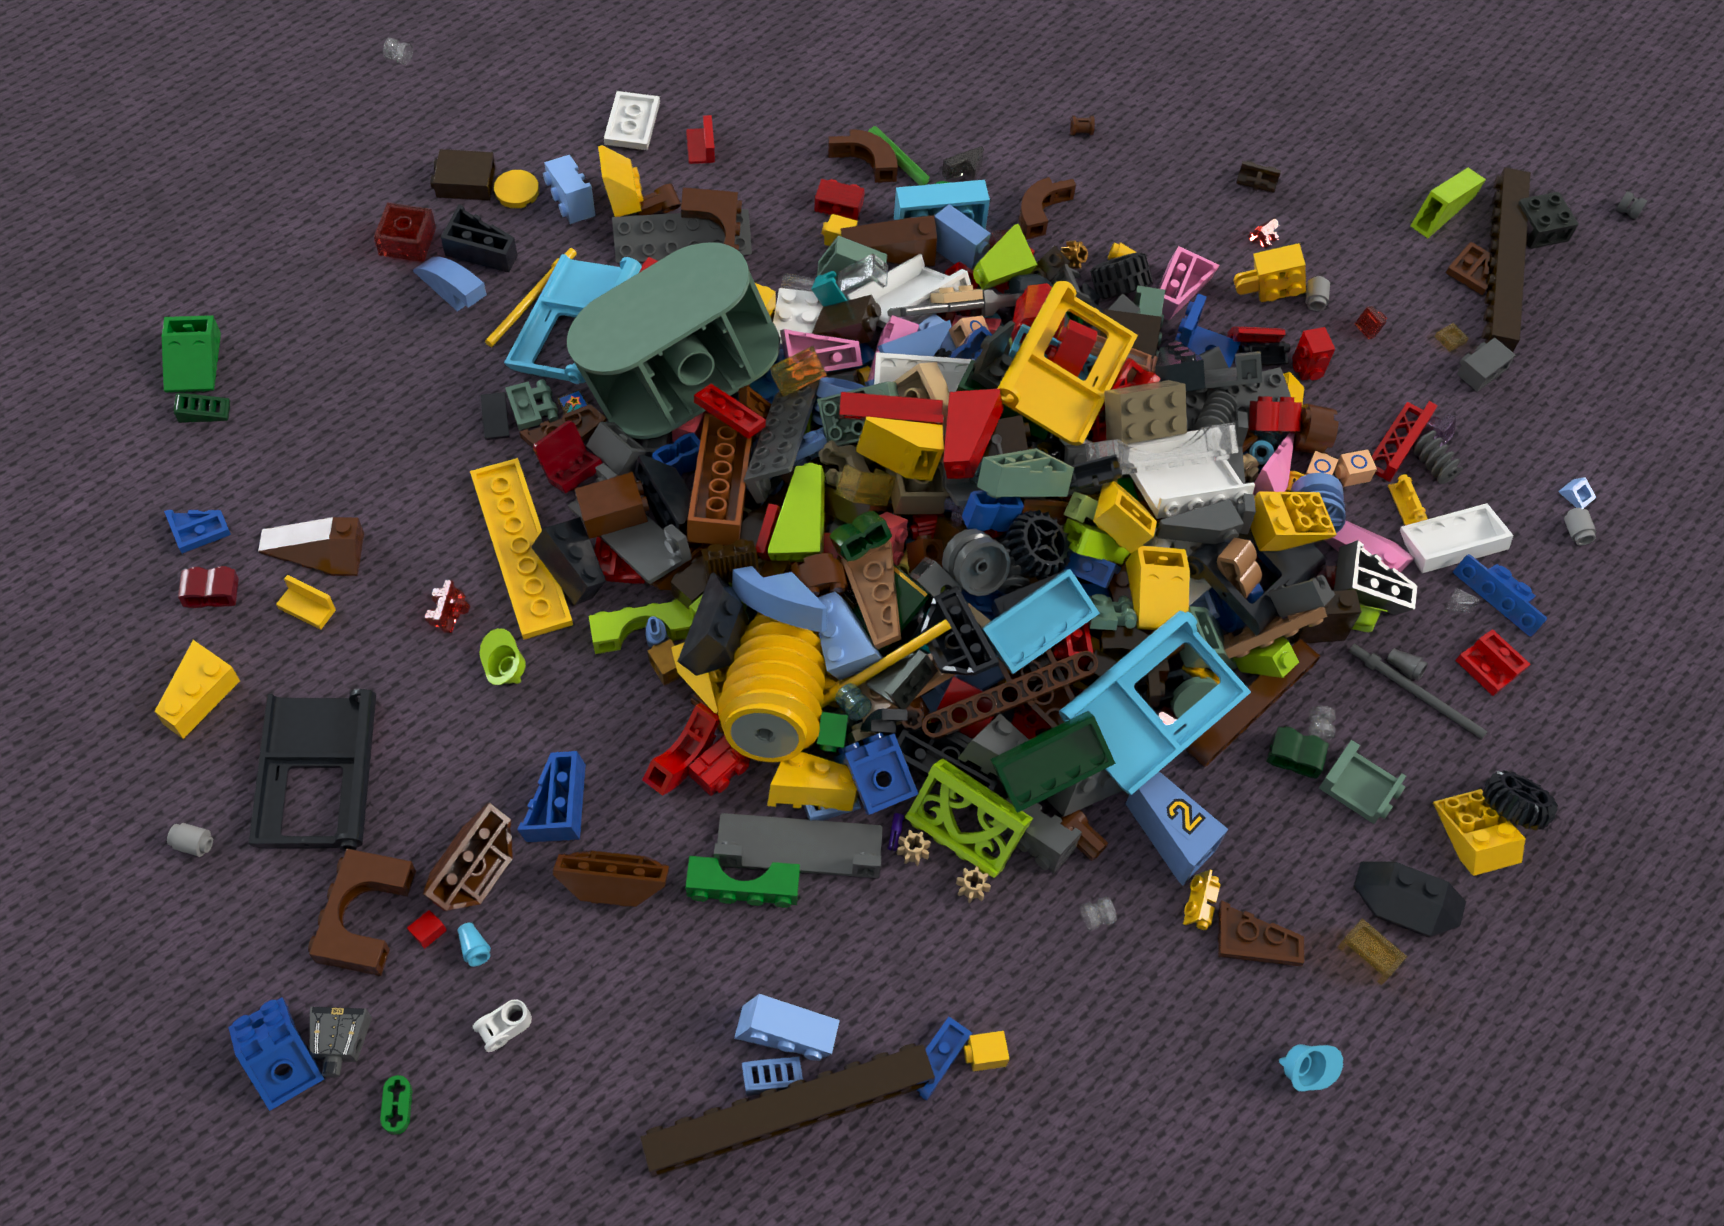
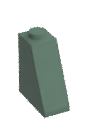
M837 236L818 261L817 276L835 271L837 274L834 277L836 281L869 283L887 273V254Z

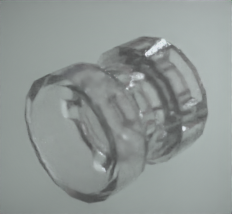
M390 37L384 44L383 56L386 59L397 60L398 63L407 65L412 59L413 47L411 44L406 42L400 43L397 39Z
M1328 706L1311 708L1309 710L1311 725L1309 726L1308 734L1318 736L1323 741L1333 739L1336 730L1333 722L1336 720V711Z
M1108 896L1099 898L1093 904L1087 902L1080 905L1081 917L1089 931L1098 929L1101 924L1110 925L1117 921L1114 905Z

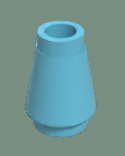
M1261 440L1251 446L1249 454L1256 458L1260 465H1264L1274 453V448L1269 442ZM1265 448L1267 453L1265 456L1260 457L1257 454V450Z
M473 923L461 925L457 932L459 934L463 960L473 967L484 964L490 958V946L474 927Z

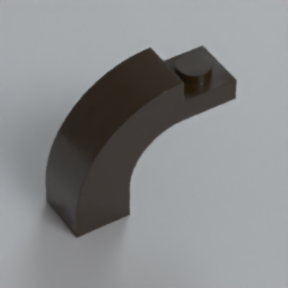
M1117 625V630L1100 629V651L1114 659H1122L1144 641L1148 635L1136 628L1130 629L1126 626ZM1167 658L1144 676L1147 704L1149 706H1159L1160 698L1165 696L1164 682H1167L1169 674Z

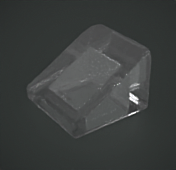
M1456 588L1449 598L1443 614H1471L1480 599Z

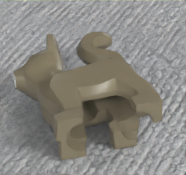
M830 440L818 452L821 463L838 465L839 472L836 469H829L825 474L827 484L836 486L837 489H846L852 492L864 490L874 492L879 491L883 483L889 491L886 474H878L873 481L871 480L869 469L875 461L857 453L856 446H837L833 440Z

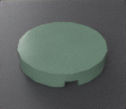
M1193 677L1179 685L1173 693V700L1170 701L1175 716L1177 718L1181 717L1218 685L1217 682L1210 677H1206L1207 679Z

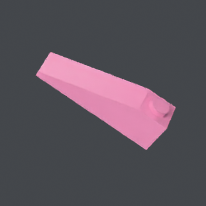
M1348 521L1336 533L1335 537L1324 539L1338 552L1339 547L1359 540L1364 544V549L1372 555L1377 554L1382 558V563L1390 569L1395 568L1400 573L1415 559L1397 543Z

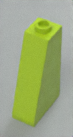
M1466 168L1434 188L1427 196L1411 227L1426 238H1429L1477 195L1486 179L1470 168Z
M806 463L803 466L795 467L768 547V555L771 561L790 560V562H804L803 558L823 553L825 474L822 465Z

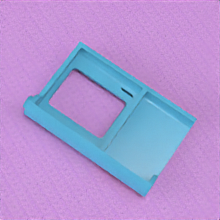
M562 254L504 362L505 365L522 373L566 380L574 384L585 383L586 381L575 363L567 365L565 369L537 365L534 362L559 316L576 317L591 301L643 270L642 265L630 257L622 258L620 267L572 260L567 255Z
M1178 611L1059 711V715L1064 722L1086 711L1095 716L1116 763L1105 770L1129 795L1137 791L1251 693L1219 657L1216 651L1197 632V620L1188 611ZM1183 643H1188L1219 677L1220 682L1174 723L1166 725L1137 693L1134 685Z

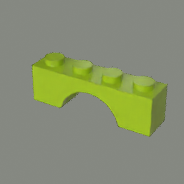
M676 599L668 603H651L644 607H626L620 611H602L595 615H589L595 654L621 650L625 638L637 629L646 628L648 619L652 616L663 621L667 636L672 641L686 639L693 622L690 619V611Z

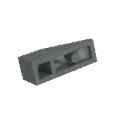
M1227 499L1162 519L1155 535L1161 539L1206 544L1229 543L1234 537L1238 538L1244 523L1232 501Z

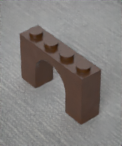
M683 187L681 217L707 219L715 222L724 232V244L739 251V244H735V236H740L741 223L736 222V216L741 214L742 200H738V192Z
M347 849L344 857H341L338 861V875L335 883H331L327 893L328 902L326 908L322 909L319 914V928L316 936H312L310 939L308 952L315 963L381 976L390 948L385 940L360 936L347 931L343 923L344 913L350 902L365 892L382 891L408 897L416 869L412 861Z

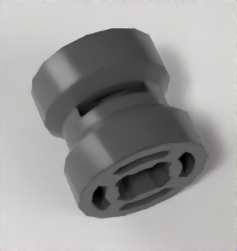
M1627 191L1616 211L1620 213L1625 212L1629 214L1630 218L1636 220L1647 200L1643 198L1638 199L1634 197L1633 193ZM1631 201H1633V204L1631 205L1630 209H1627Z

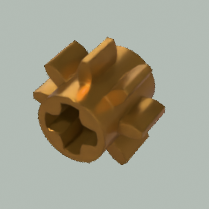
M1075 240L1066 241L1067 247L1061 248V252L1071 262L1068 265L1069 268H1081V263L1086 262L1088 251L1082 245L1083 242H1076Z

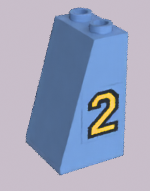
M1160 772L1156 773L1132 795H1129L1126 801L1127 807L1178 882L1182 885L1217 850L1228 831L1224 825Z

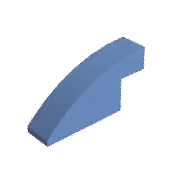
M431 257L413 269L416 275L456 311L465 306L469 308L487 295L484 282L463 266L447 258Z
M950 320L879 345V352L934 356L950 329ZM874 379L865 382L866 387L874 385Z
M752 566L733 570L732 588L738 598L750 608L779 622L811 631L826 632L827 607L792 572L762 577Z

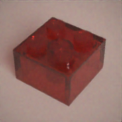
M387 203L374 235L379 256L424 262L436 230L432 209Z

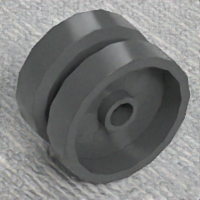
M968 529L956 534L948 542L943 552V569L965 591L972 595L983 596L996 591L1005 582L1010 572L1011 560L1008 551L988 534L977 529Z

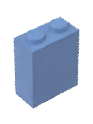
M948 204L934 216L937 234L936 251L952 263L956 264L960 261L973 270L990 248L991 233Z

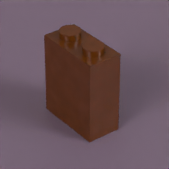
M633 472L575 489L589 539L648 522L645 512L650 511L646 496L640 497L645 495L641 481H635Z

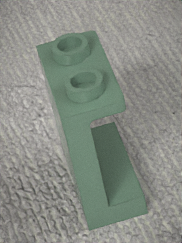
M1351 740L1319 789L1375 824L1379 817L1385 819L1393 806L1389 804L1392 797L1397 800L1406 786L1402 785V782L1406 775L1401 773L1398 778L1392 776L1356 753L1360 745Z

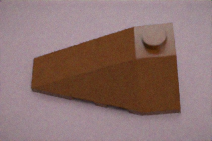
M934 216L912 217L840 229L841 237L887 254L886 262L903 264L918 254H922L925 267L935 266L937 234Z
M331 517L262 529L258 552L283 561L302 564L303 567L309 569H318L331 576H358L364 531L359 518Z
M1048 649L1012 674L1000 658L997 657L999 661L998 666L1006 682L1057 662L1051 649ZM1060 668L1053 671L1052 675L1056 681L1062 682L1066 680ZM1033 678L1028 681L1027 687L1032 692H1038L1043 688L1041 680ZM1067 686L1027 703L1054 728L1064 723L1059 715V711L1075 697L1070 687Z

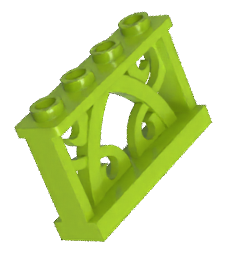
M942 758L931 767L926 781L905 818L916 829L924 830L931 835L938 844L946 845L955 851V854L960 859L971 862L979 868L981 873H988V876L995 878L1003 871L1033 818L1023 811L1017 813L1010 802ZM936 781H940L942 783L940 795L930 794ZM956 793H958L964 800L963 802H956L951 800V798L956 800ZM927 801H937L940 803V806H934L930 809L936 812V818L924 811V804ZM972 803L978 807V820L984 830L969 833L961 832L956 824L952 808H965ZM985 813L992 816L994 820H989L987 822L985 819ZM1010 828L1014 833L1006 845L999 834ZM992 838L1000 848V855L997 858L983 851L984 847H988L993 852L994 844L990 840Z

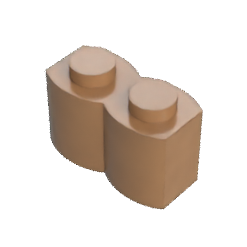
M1234 537L1218 556L1217 565L1221 573L1246 599L1260 582L1262 572L1260 566L1255 561L1257 554L1252 542Z

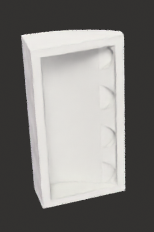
M876 352L874 385L886 381L893 382L919 363L937 362L949 392H956L971 359Z
M1487 503L1405 525L1400 528L1404 543L1410 554L1415 558L1414 561L1421 573L1458 564L1468 554L1476 559L1508 550L1514 536Z

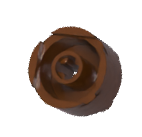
M1303 404L1301 408L1300 432L1292 431L1295 433L1293 449L1314 454L1315 451L1328 454L1325 450L1327 447H1333L1337 437L1338 421L1334 420V414L1338 415L1337 411L1332 408Z
M831 553L815 554L803 558V564L798 566L796 562L791 566V572L817 598L834 591L842 597V594L848 589L840 556H837V559H835Z

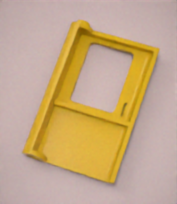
M1058 281L1052 287L997 389L1001 390L1003 404L1063 441L1079 446L1084 443L1105 401L1104 391L1111 389L1138 335L1077 298L1076 290L1071 283ZM1066 312H1072L1107 335V339L1085 381L1044 357V353Z

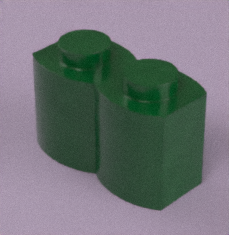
M868 511L855 518L851 524H844L836 528L829 537L836 552L845 560L854 561L864 556L870 548H877L885 544L892 537V534L882 517L874 511Z
M1278 727L1273 734L1266 762L1273 766L1292 770L1297 774L1317 779L1323 771L1329 744L1315 735L1304 736L1292 727Z

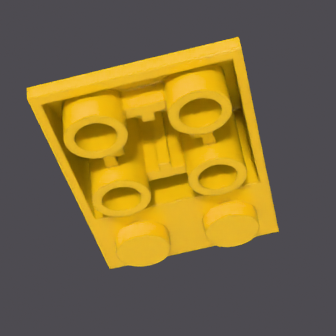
M866 417L856 452L905 478L932 481L944 451L943 426L931 423Z
M1112 481L1103 484L1093 522L1096 523L1100 530L1109 534L1120 547H1124L1132 554L1154 537L1157 521L1139 501L1117 482Z
M1259 491L1254 496L1256 513L1250 528L1259 551H1282L1337 535L1319 492Z
M1141 546L1134 551L1125 563L1133 607L1137 615V629L1157 630L1178 611H1189L1190 570L1186 550Z
M684 643L671 647L679 675L708 707L718 714V701L722 695L728 667L696 676L677 662Z
M1482 789L1433 802L1460 861L1473 876L1522 863L1526 839L1511 821H1507L1506 818L1499 816L1498 812L1490 808V805L1484 801Z

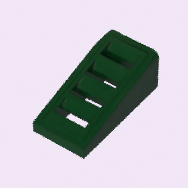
M176 393L174 414L179 423L228 421L229 398ZM216 406H220V412H219V413H218V412H215V411H216Z

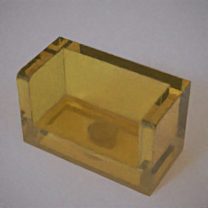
M814 346L770 368L772 377L783 397L819 380L821 377L827 376Z
M845 465L836 494L854 503L887 506L896 477L881 469H875L874 473L862 472L850 465Z
M1363 918L1337 947L1342 951L1348 945L1380 972L1382 976L1377 981L1380 985L1393 974L1407 957Z

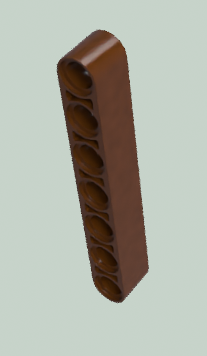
M1302 639L1298 640L1292 646V649L1299 663L1283 678L1260 675L1248 687L1251 693L1185 750L1203 767L1208 766L1273 705L1277 699L1307 673L1321 656Z
M1089 651L1079 652L925 716L922 721V729L929 738L939 739L1091 677L1098 667L1097 657ZM1081 658H1088L1092 661L1093 668L1090 671L1079 669L1078 661ZM1057 668H1063L1066 670L1068 678L1062 682L1056 681L1052 675L1053 671ZM1033 678L1041 680L1043 688L1038 692L1030 691L1027 687L1029 680ZM1014 689L1018 694L1017 699L1014 702H1006L1002 698L1004 690ZM981 699H989L992 702L993 706L989 712L983 713L977 709V703ZM963 709L967 712V719L963 723L953 721L952 714L955 710ZM938 719L942 722V729L938 733H930L927 730V724L930 720Z

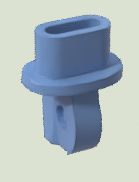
M655 616L650 617L646 625L645 635L648 646L652 647L667 641L668 636L663 621Z

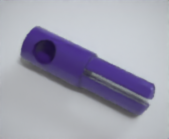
M895 813L893 816L888 845L890 851L892 850L895 834L893 851H897L898 840L904 820V815Z

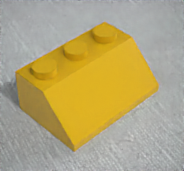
M603 145L598 146L602 179L614 216L620 217L640 212V202H643L644 199L637 167L633 168L630 159Z

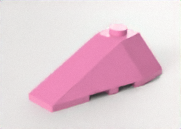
M1292 431L1289 432L1275 453L1272 454L1254 482V496L1259 491L1285 492L1287 489L1295 433Z

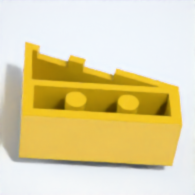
M193 640L154 712L164 726L184 739L240 680L232 666Z
M800 752L794 758L781 761L770 785L767 806L776 807V803L793 804V808H801L802 805L818 806V809L824 807L825 809L833 808L841 811H852L859 793L848 766Z

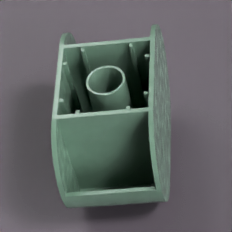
M709 242L694 244L676 250L591 301L581 310L571 324L567 335V348L608 421L615 422L631 438L650 439L665 435L706 411L694 403V394L709 384H713L731 396L739 391V388L749 385L763 376L773 366L778 357L780 336L771 320L743 255L729 245Z

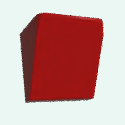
M430 910L407 927V930L424 949L447 931L445 925Z

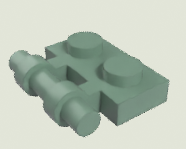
M543 379L537 381V387L532 389L529 381L505 388L519 430L540 425L542 423L541 416L544 415L548 416L550 422L559 419L557 405L551 398V388L547 386L546 381ZM541 399L543 404L537 405L535 400Z
M1103 594L1089 596L1100 613L1088 621L1090 629L1117 630V625L1126 626L1130 629L1136 626L1137 615L1133 610L1132 601L1127 596H1121L1118 602H1112L1111 597Z

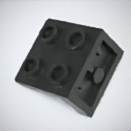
M1559 192L1523 198L1519 201L1520 207L1533 227L1526 241L1529 249L1568 242L1579 225Z
M1009 321L1004 326L1000 325L992 336L988 335L985 337L981 344V349H983L981 355L977 357L973 364L975 370L972 379L987 389L998 388L1014 359L1004 354L1015 326L1013 321Z
M918 650L916 654L911 653L872 677L867 682V686L899 709H906L938 670L927 654Z

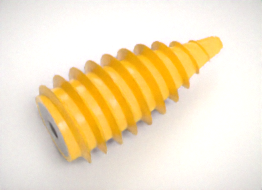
M758 612L747 626L745 634L740 639L741 645L734 653V662L728 669L717 710L725 738L732 748L754 760L781 762L797 756L803 749L812 745L819 736L821 707L824 703L823 691L826 684L824 677L826 664L818 632L779 622Z

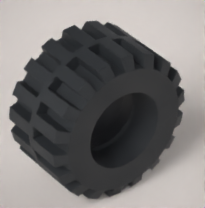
M1140 252L1107 260L1090 270L1095 291L1101 299L1118 297L1122 293L1124 295L1137 290V286L1146 287L1153 281L1146 254Z

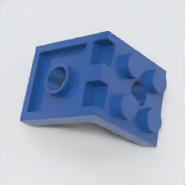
M1197 294L1195 301H1190L1185 312V315L1188 316L1182 318L1178 328V332L1181 333L1177 334L1175 340L1182 342V344L1186 345L1197 355L1219 346L1228 367L1231 368L1241 342L1233 341L1230 337L1197 326L1207 296Z
M883 732L862 739L863 745L859 746L858 742L844 746V748H839V754L833 756L834 762L842 765L847 764L867 815L918 795L895 734L884 736ZM881 771L886 772L890 778L889 784L886 787H881L876 782V776Z
M283 997L264 1003L260 1010L251 1015L239 1017L228 1027L235 1055L269 1111L324 1080L322 1072L295 1028L288 1005ZM280 1064H289L291 1066L290 1071L285 1075L280 1076L274 1073L275 1068Z

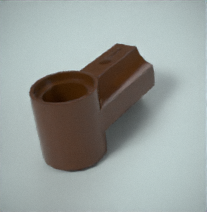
M671 183L662 185L654 190V193L643 196L644 201L640 202L641 211L636 213L638 216L655 215L660 212L668 213L678 209L681 203Z
M921 696L914 699L905 709L907 710V721L901 722L905 728L910 727L914 730L922 726L923 718L930 714V711Z
M1081 810L1060 817L1062 819L1061 825L1071 831L1077 828L1082 832L1076 847L1091 861L1096 859L1108 846L1109 843L1088 824V819Z

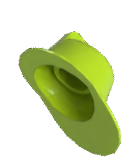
M1360 604L1362 612L1352 629L1368 633L1372 632L1381 611L1388 612V610Z
M497 628L490 631L484 637L479 651L488 681L493 685L521 683V676L524 673L526 661L519 652L514 637L505 629Z

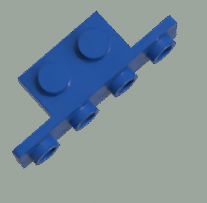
M1468 554L1453 570V573L1528 636H1533L1547 620L1545 615L1530 604L1536 597L1532 593L1531 588L1523 582H1518L1512 577V573L1507 568L1496 564L1487 569L1473 556Z

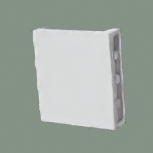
M918 254L848 294L847 297L848 300L872 294L875 302L881 307V316L877 326L884 328L891 318L887 313L890 308L932 304L930 293H939V288L953 287L954 291L959 290V286L971 285L966 270L961 269L948 276L925 267L922 254ZM932 314L899 318L919 324Z
M1217 428L1189 431L1186 434L1124 445L1121 461L1157 519L1172 517L1230 499L1235 507L1237 503H1241L1244 493L1253 494L1254 482L1243 484L1218 448L1220 432Z

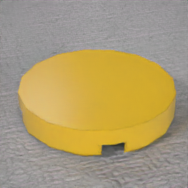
M511 170L503 173L496 179L494 193L496 199L503 206L523 208L526 207V204L530 202L532 204L536 201L539 195V184L536 177L530 172Z

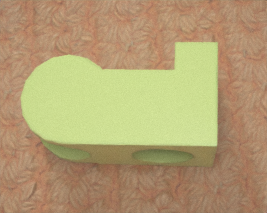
M1074 491L1063 515L1082 523L1085 518H1088L1089 523L1097 527L1093 520L1098 501Z

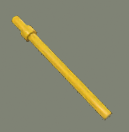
M569 248L565 255L573 259L577 253L574 249ZM560 258L553 262L547 274L485 340L488 346L493 347L537 299Z
M946 619L844 683H837L829 688V692L824 695V703L821 708H824L833 701L838 702L842 700L849 691L951 629L949 622Z

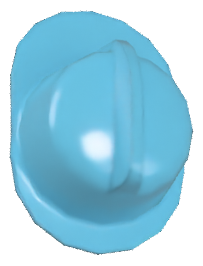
M1298 1044L1288 1052L1286 1057L1280 1058L1279 1063L1284 1066L1285 1075L1292 1081V1085L1297 1091L1321 1090L1329 1087L1338 1079L1343 1068V1057L1341 1052L1334 1046Z

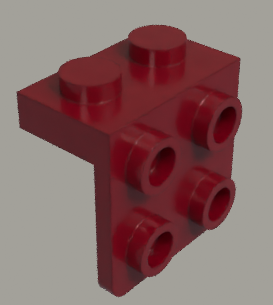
M566 421L533 446V450L549 483L565 494L575 489L578 484L588 477L593 476L596 473L595 467L602 464L599 457L587 451L576 425L572 421Z

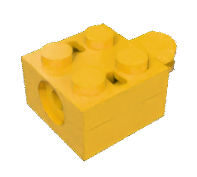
M1300 243L1254 253V270L1237 273L1234 277L1235 288L1239 295L1258 291L1261 302L1275 301L1280 298L1306 293V265Z

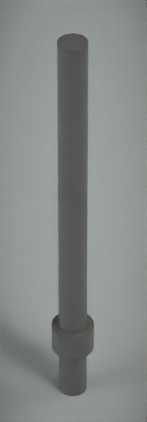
M1355 643L1348 651L1364 661L1366 667L1372 671L1376 669L1481 740L1488 732L1382 662V658L1375 653L1370 654Z

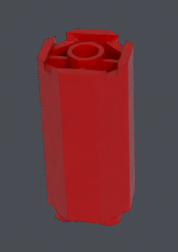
M1049 284L1029 285L1021 297L1016 300L1013 318L1015 326L1011 333L1012 344L1022 324L1029 327L1032 326L1052 289V286ZM1065 315L1053 338H1057L1061 327L1064 326ZM1026 333L1023 334L1019 343L1022 344L1027 335ZM1051 344L1048 345L1045 354L1048 355L1051 347H1056Z

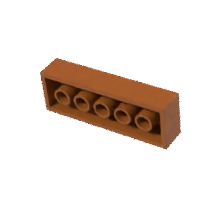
M705 413L687 520V541L728 545L740 539L747 488L744 477L750 464L753 436L749 439L709 413Z

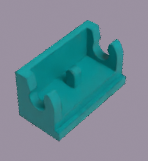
M835 271L818 275L811 288L823 307L848 301L836 284L834 277L837 274Z

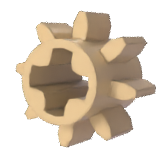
M1245 454L1243 455L1245 482L1248 480L1252 483L1259 475V462L1252 455Z
M909 830L906 838L899 837L898 843L901 847L897 848V855L904 856V864L910 861L915 862L918 866L921 858L928 859L929 852L925 849L930 847L931 842L924 840L922 831L917 834ZM914 845L918 846V847H915L914 850H911V849H910V848H912Z
M977 866L971 871L964 868V878L958 877L956 881L957 885L962 886L959 889L958 895L968 897L969 903L977 897L980 901H983L984 893L982 891L989 892L991 887L990 884L985 883L989 874H982ZM971 881L976 882V888L970 887Z

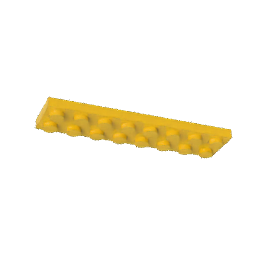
M518 458L470 471L523 640L572 626L573 621L562 588L531 547L542 532V528Z

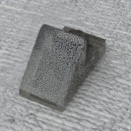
M980 146L944 159L942 175L945 180L958 178L962 174H966L970 181H975L982 165L984 148Z

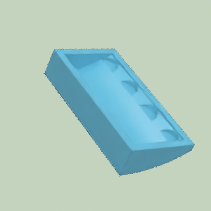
M1068 569L983 626L981 630L993 651L1008 670L1014 674L1100 613L1071 569Z

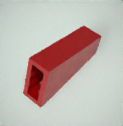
M1000 389L949 392L943 460L947 479L974 477L1003 412L1004 405Z

